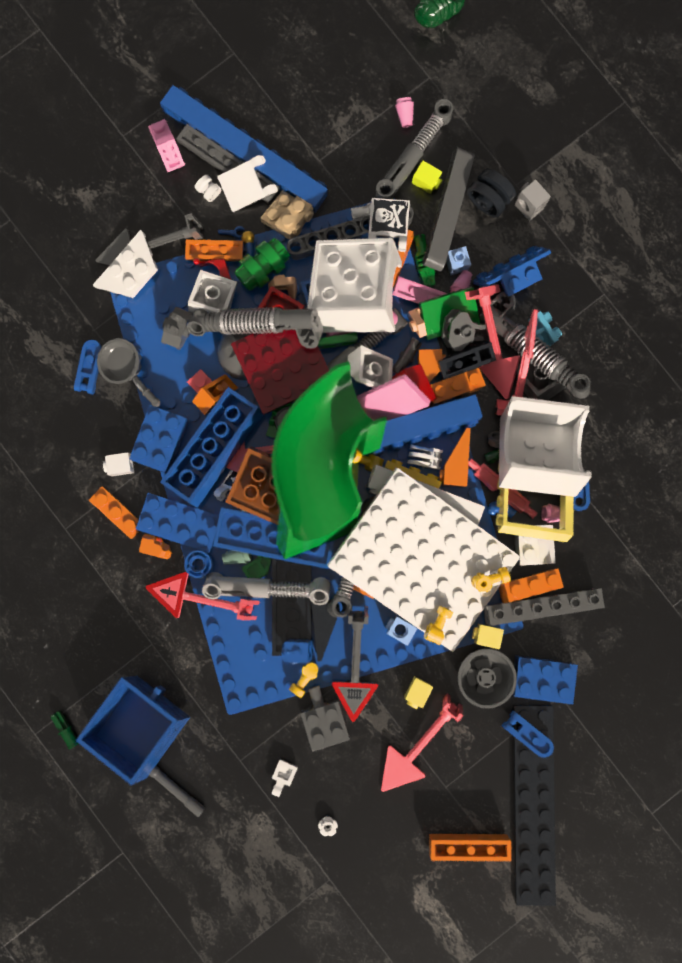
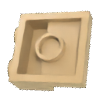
M282 191L260 219L262 223L290 240L298 236L304 224L312 219L314 214L313 207L300 197L294 198L287 192Z

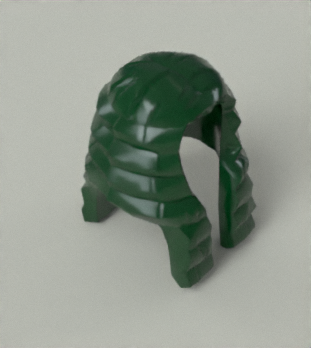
M421 0L414 10V16L421 26L435 28L456 15L462 9L465 0Z

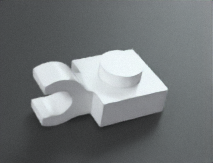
M282 759L279 760L272 779L277 780L272 791L273 795L279 797L284 784L291 785L298 768L297 766Z

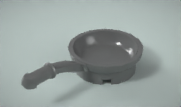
M116 338L109 340L98 353L97 365L102 377L114 384H122L133 380L134 384L142 392V395L151 402V405L155 407L160 406L159 398L137 376L142 366L140 364L141 354L126 339Z

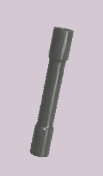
M157 765L150 772L149 776L156 779L197 817L205 810L201 803L187 794L165 775Z

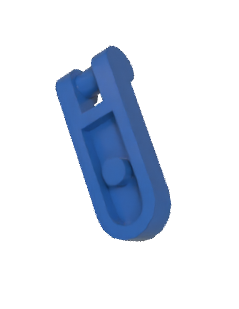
M95 340L86 341L82 347L74 391L81 392L83 390L89 394L95 393L99 372L97 359L98 353L102 348ZM83 378H89L88 384L83 383Z
M514 710L511 712V717L508 721H504L501 725L538 756L546 758L553 753L554 746L552 741ZM518 721L521 726L518 730H515L513 726Z

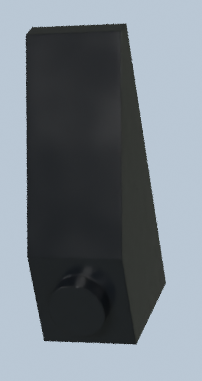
M483 340L467 345L462 351H456L438 361L442 379L445 380L496 361L492 343Z
M311 602L317 661H322L337 617L329 614L327 610L328 602L323 605ZM337 603L336 610L340 613V606Z

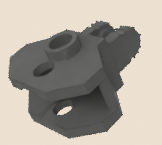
M175 307L169 317L164 319L161 342L181 350L190 335V332L187 330V324L193 313Z
M452 309L444 317L441 338L446 347L452 348L454 351H462L469 342L473 343V341L484 340V336L480 334L475 335V329L483 330L486 328V324L474 323L467 312Z

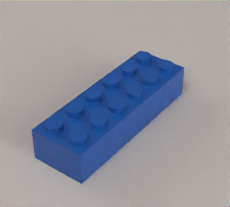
M228 387L160 483L198 508L263 416L261 409Z
M476 395L388 420L380 449L368 453V455L378 456L384 454V451L389 448L392 451L403 448L402 446L406 443L415 445L428 437V440L440 437L439 435L443 432H446L447 435L452 434L463 426L465 429L475 427L483 417Z

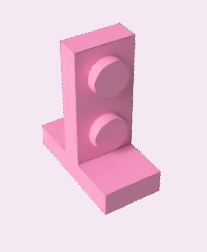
M164 119L148 126L167 171L170 172L184 166V161L166 120Z

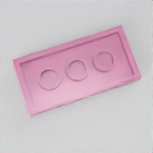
M405 374L357 396L362 409L373 421L385 417L388 421L405 416L429 406L430 400Z

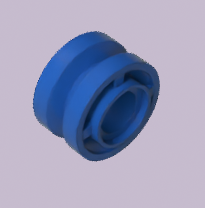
M193 551L187 555L184 567L190 576L204 578L212 572L214 563L208 553ZM201 559L204 563L203 568L197 570L194 566L195 561Z

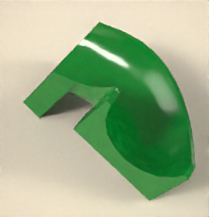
M349 361L331 368L301 394L284 416L274 440L272 473L280 508L276 544L284 559L348 535L358 521L362 501L352 476L353 457L357 447L362 455L380 449L387 419L382 417L373 421L362 409L352 384L351 364Z

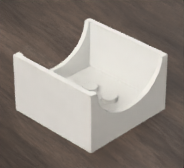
M393 238L316 241L307 309H316L318 311L324 330L323 333L395 332L392 311L393 279L396 267H402V261Z
M512 396L500 417L499 488L576 497L591 478V472H584L581 461L582 432L589 413V406Z

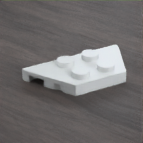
M140 230L93 284L95 288L134 298L158 270L144 232Z

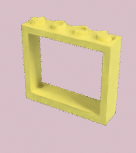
M498 479L497 489L500 490V496L498 495L496 506L499 507L496 525H498L499 533L568 542L573 536V496L560 495V529L507 522L508 488H499Z

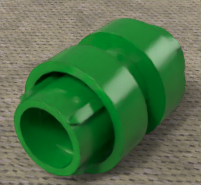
M273 238L268 243L265 240L255 247L257 254L254 257L247 254L239 261L241 266L235 270V275L247 290L252 291L256 286L262 288L270 281L267 275L271 272L278 275L286 268L284 263L289 260L290 254L278 239Z

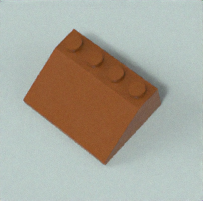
M251 446L245 454L226 503L278 525L280 508L273 480L272 455Z

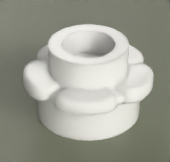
M329 816L324 817L318 824L320 833L323 836L334 835L338 827L336 820Z

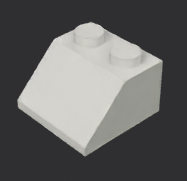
M200 270L188 301V312L193 313L196 309H203L208 313H214L230 309L237 282Z
M364 346L358 347L348 355V361L351 364V376L356 381L376 388L392 380V358Z
M536 525L539 527L553 528V525ZM515 535L516 554L520 556L517 565L555 563L554 540Z

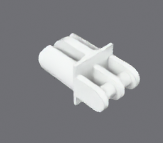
M410 445L409 449L422 451L423 453L409 452V457L422 459V461L408 460V464L440 470L439 462L442 461L440 455L443 453V450Z

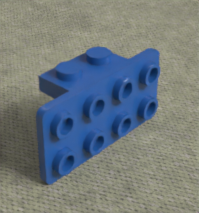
M532 246L526 250L525 254L512 256L509 258V262L495 265L492 271L488 273L485 271L476 275L473 284L487 287L500 280L506 296H511L542 280L536 261L551 254V250Z

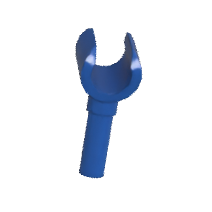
M238 226L235 230L219 229L218 234L234 236L235 239L239 240L242 239V235H238L236 232H243L244 228Z

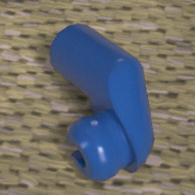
M497 501L491 502L489 507H487V512L490 515H495L496 512H499V507L496 506ZM508 504L507 516L512 518L516 510Z

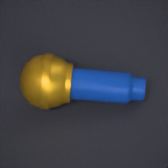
M246 231L242 234L241 238L246 245L247 254L254 257L253 241L255 236L252 232Z

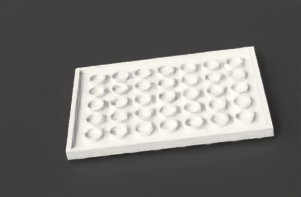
M396 467L327 566L424 633L428 624H434L438 618L437 609L439 605L453 611L452 617L450 619L446 618L442 629L444 639L441 642L443 646L453 652L502 583L498 581L492 584L490 591L480 592L472 586V578L477 573H483L486 576L496 574L498 569L506 567L510 573L520 556Z

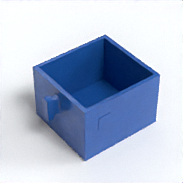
M138 676L122 677L76 741L129 784L133 785L149 776L150 772L188 722L190 716L162 695L166 691L164 687L156 686L153 688Z

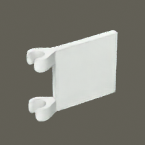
M258 155L217 176L232 212L278 191L276 185H268L262 188L254 167L266 162L264 156Z

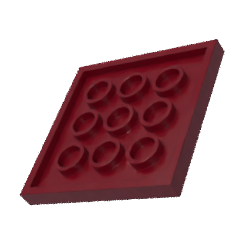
M284 330L280 333H253L231 343L263 415L296 401L304 391L329 371L318 345L312 349L304 347L300 343L295 330Z

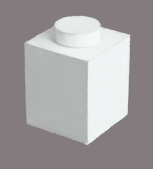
M121 453L105 456L106 461H103L104 471L109 476L134 473L133 461L129 460L131 454Z

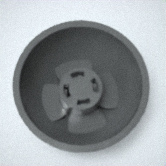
M249 333L224 334L218 345L217 355L222 369L229 376L238 380L247 381V378L231 343L250 335Z
M492 649L477 650L468 655L459 668L458 684L461 693L471 704L477 707L495 708L504 704L512 696L516 687L517 676L515 668L509 658L499 651Z

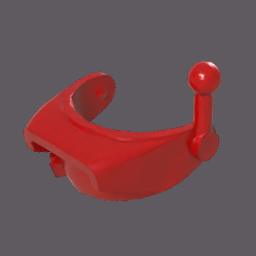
M195 258L193 260V263L195 265L200 264V267L214 264L218 268L221 277L232 280L225 259L201 261Z

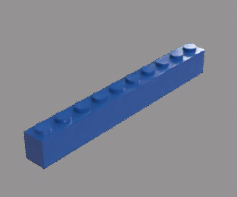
M172 85L160 102L165 113L185 126L187 124L242 162L245 163L258 155L264 156L266 162L254 167L255 171L279 186L281 191L287 192L294 198L298 196L311 204L314 213L317 212L328 196L327 186L323 182L315 181L307 171H300L292 161H285L277 151L269 150L259 139L254 140L244 129L239 130L232 121L227 118L224 120L217 111L212 108H206L202 101L198 98L193 99L183 88L180 87L178 89Z

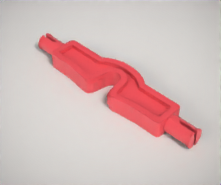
M471 458L468 465L475 470L474 475L489 490L496 491L499 475L486 464L479 465ZM508 489V504L519 513L525 512L533 519L538 512L529 506L530 501L516 489Z

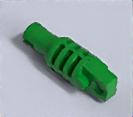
M421 234L420 238V235H416L414 240L417 250L415 259L418 275L422 285L433 287L435 285V270L422 265L427 247L426 236Z

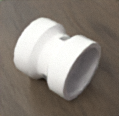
M209 175L201 177L195 185V189L199 193H203L204 198L208 202L213 201L221 192V187L218 184L212 183V178Z

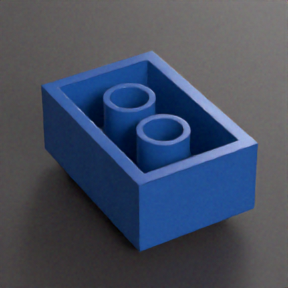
M149 405L129 460L167 473L174 463L189 420Z
M515 655L514 668L517 682L512 695L520 698L573 704L578 665L571 662Z

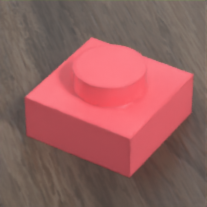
M201 369L187 381L197 393L202 387L212 382Z

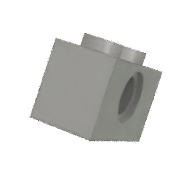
M536 179L531 184L527 182L522 186L515 206L529 221L544 209L551 197Z

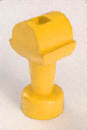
M356 448L352 463L357 464L360 462L365 465L367 471L372 472L374 465L382 467L384 459L372 454L368 456L362 455L359 449Z
M506 567L499 568L498 573L487 576L483 573H477L472 578L471 584L480 592H488L492 588V584L498 581L502 583L510 582V574Z
M441 605L437 609L439 616L435 623H429L424 633V639L438 645L444 639L442 629L446 618L450 619L454 613Z
M312 661L303 665L297 684L293 683L289 690L302 698L305 694L303 688L310 680L318 676V665Z

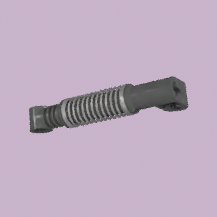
M501 292L490 304L496 332L504 338V342L508 346L514 348L515 351L518 350V354L521 353L522 356L526 347L524 335L527 328L520 323L516 324L510 319L516 311L515 296H506L505 292ZM482 311L480 315V320H482L485 323L484 314ZM535 335L533 358H530L531 364L534 363V367L537 366V369H540L541 372L544 371V374H547V377L551 380L559 381L560 384L571 392L574 398H586L590 394L591 382L589 377L578 373L570 367L568 361L562 355L559 356V353H556L555 350ZM583 384L585 388L577 389L575 386Z
M281 307L224 309L214 313H208L203 309H196L187 324V330L194 336H203L205 332L255 334L295 330L300 343L304 347L311 349L317 347L324 331L316 309L283 310Z

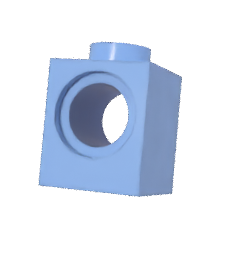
M466 246L448 252L446 262L450 275L461 273L462 270H469L471 262Z
M397 616L394 619L390 618L385 627L388 629L386 632L388 635L407 646L417 630L415 626ZM398 624L405 626V632L402 635L395 633V627Z

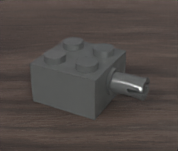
M320 685L309 688L308 691L313 706L301 710V717L312 752L350 740L339 699L324 702Z

